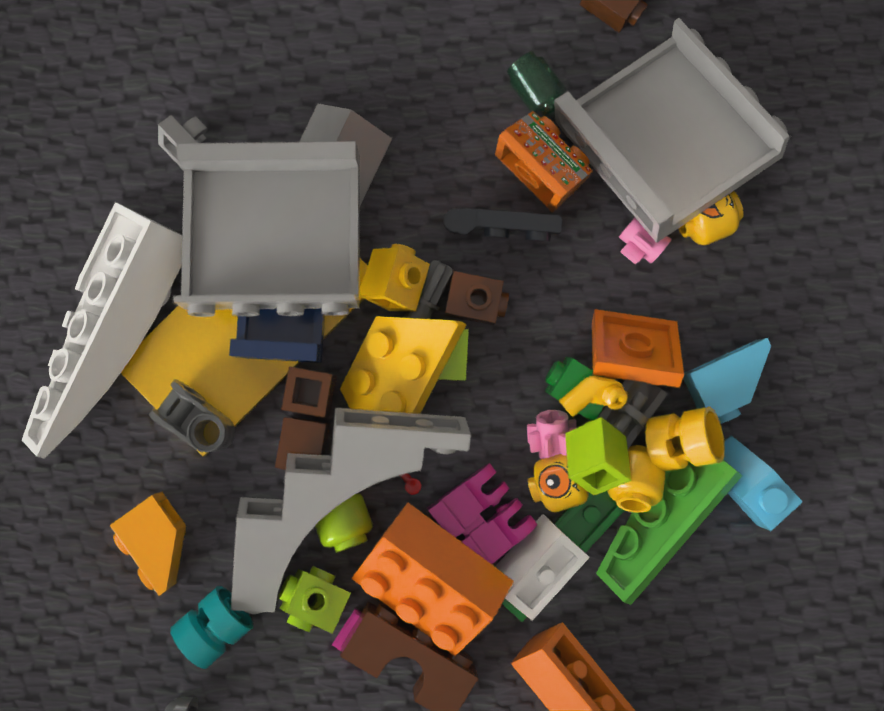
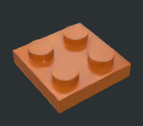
M595 309L592 320L593 375L680 388L684 369L677 321Z

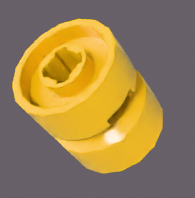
M710 406L684 411L681 418L675 413L652 417L646 423L645 436L648 454L652 464L664 472L684 469L689 461L696 467L723 461L725 453L723 431L715 410Z

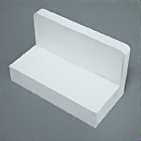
M544 514L536 521L537 526L522 541L513 546L495 566L514 581L505 599L532 621L590 558Z

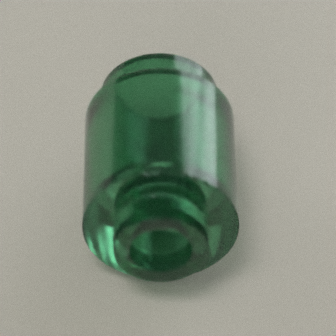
M533 51L517 59L506 72L511 78L509 84L530 112L534 111L536 114L542 112L544 116H548L554 112V100L566 91V87L542 56L537 57Z

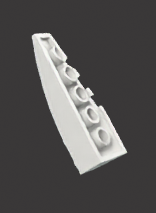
M116 202L79 276L75 289L84 292L75 313L72 311H67L62 327L68 328L67 337L63 348L53 350L48 364L50 366L49 387L43 386L39 389L22 441L36 457L45 459L108 391L135 354L161 307L167 303L171 294V286L179 270L182 268V235Z

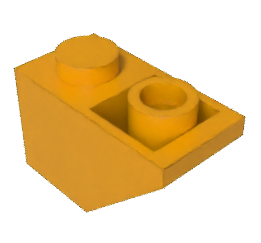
M159 492L148 497L113 522L110 527L115 532L113 539L117 547L125 555H131L138 565L139 569L137 572L142 583L148 589L155 590L160 596L176 584L186 524L164 493Z

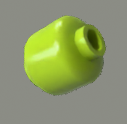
M356 493L330 511L315 525L321 544L328 548L334 547L335 552L338 553L368 541L366 534L372 530L373 522L363 496L360 493Z

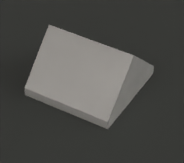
M317 104L299 142H356L360 155L361 206L392 138L351 109Z

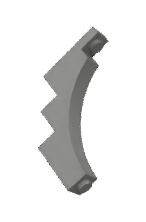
M335 408L331 456L287 453L283 500L240 497L236 519L231 610L244 611L249 614L275 612L277 594L284 572L293 554L315 525L336 506L354 494L389 478L422 470L424 448H431L434 452L441 454H451L456 450L469 451L471 434L466 418Z

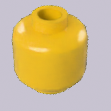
M633 445L628 448L631 481L607 491L609 496L617 502L616 505L619 508L629 512L643 513L649 511L651 506H655L662 501L666 472L652 464L647 447Z

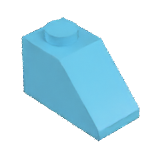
M768 338L750 342L685 372L683 379L697 409L712 407L719 418L720 424L741 415L739 408L751 403L769 354L771 344Z
M731 435L724 441L725 453L723 459L743 476L728 494L757 526L772 531L803 501L770 466Z

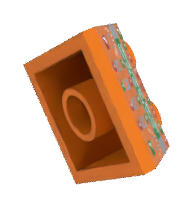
M532 111L499 135L495 156L553 213L588 179L593 170L588 166L590 164L588 157L578 147L573 145L570 148L559 137L561 132L553 121L546 116L540 118Z

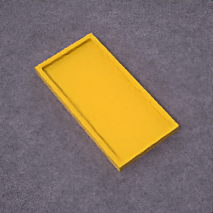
M361 258L360 289L368 266ZM177 306L141 342L121 374L155 409H158L172 390L170 384L174 379H177L205 398L206 402L227 416L233 422L234 427H236L288 375L289 367L295 368L300 362L246 359L229 356L230 340L236 339L238 316L232 314V309L215 310V316L196 317L188 315V310ZM349 308V314H350L355 308ZM349 314L339 316L325 315L324 338ZM210 421L206 424L203 435L208 443L214 444L219 438L220 430L215 422ZM198 451L203 457L209 453Z

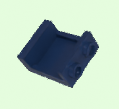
M322 308L304 309V315L300 316L278 315L277 309H260V315L238 316L236 339L230 340L229 356L246 359L322 363L325 315L322 314Z

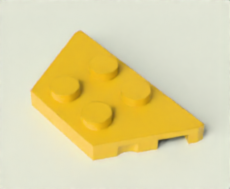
M376 316L340 388L349 408L420 414L467 324L462 321Z

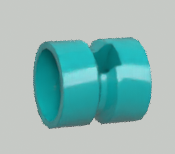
M217 586L198 603L199 611L190 610L170 627L172 638L179 650L189 661L201 669H207L226 652L225 643L234 645L254 627L249 613L231 610L232 594L222 586Z

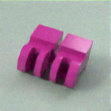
M488 463L427 507V509L443 529L455 538L463 533L458 540L493 564L513 546L527 537L535 529L537 522L531 515H527L514 526H508L509 518L523 506L518 498L513 499L508 504L500 505L496 509L497 513L487 521L483 519L480 513L491 505L493 507L497 505L501 497L510 489L503 481L490 492L482 493V485L497 472Z

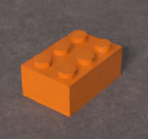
M408 502L351 578L367 594L378 598L394 610L403 621L414 625L429 636L438 647L449 651L454 656L494 619L514 582Z

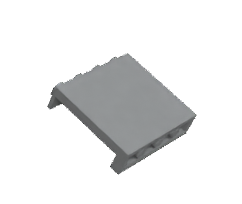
M680 18L676 19L673 23L671 38L579 99L575 100L567 91L554 100L556 124L571 142L588 157L592 167L656 243L783 157L790 137L784 123L778 117L771 116L759 104L755 92L750 87L743 86L732 75L727 62L721 57L716 58L705 46L701 35L695 29H689Z
M356 142L177 144V162L184 169L181 296L173 297L175 304L188 310V315L196 317L215 316V310L232 309V314L236 316L260 315V309H277L278 315L300 316L304 315V309L322 308V314L339 316L349 314V308H360V155Z

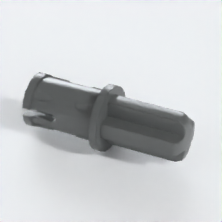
M433 260L430 263L416 312L406 311L404 318L431 319L434 311L440 310V307L437 305L453 275V269L450 266L437 260Z

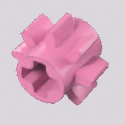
M634 217L619 235V238L626 243L620 252L634 264L642 258L651 264L664 251L672 239L666 236L656 243Z
M546 410L536 416V424H527L530 452H538L540 459L558 454L567 456L565 433L576 429V420H568V414L560 410Z

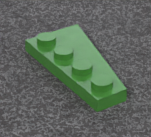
M724 459L720 463L697 467L689 461L684 469L666 471L662 501L655 506H651V509L647 512L631 513L626 525L620 526L596 574L624 603L632 605L743 475Z

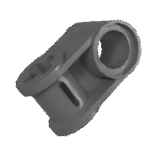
M174 379L170 384L172 387L171 392L158 409L153 408L149 416L158 425L177 435L200 452H217L227 449L235 438L233 422L206 402L205 398L194 389ZM210 421L215 422L220 430L219 438L214 444L208 443L203 435L204 428Z

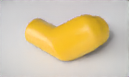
M589 376L563 396L559 402L574 417L589 403L608 406L613 410L620 409L626 404L628 394L624 390L623 385L615 379Z

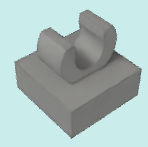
M170 115L158 124V144L181 167L177 162V144L202 143L206 139L203 134L207 131V127L196 116L181 126Z

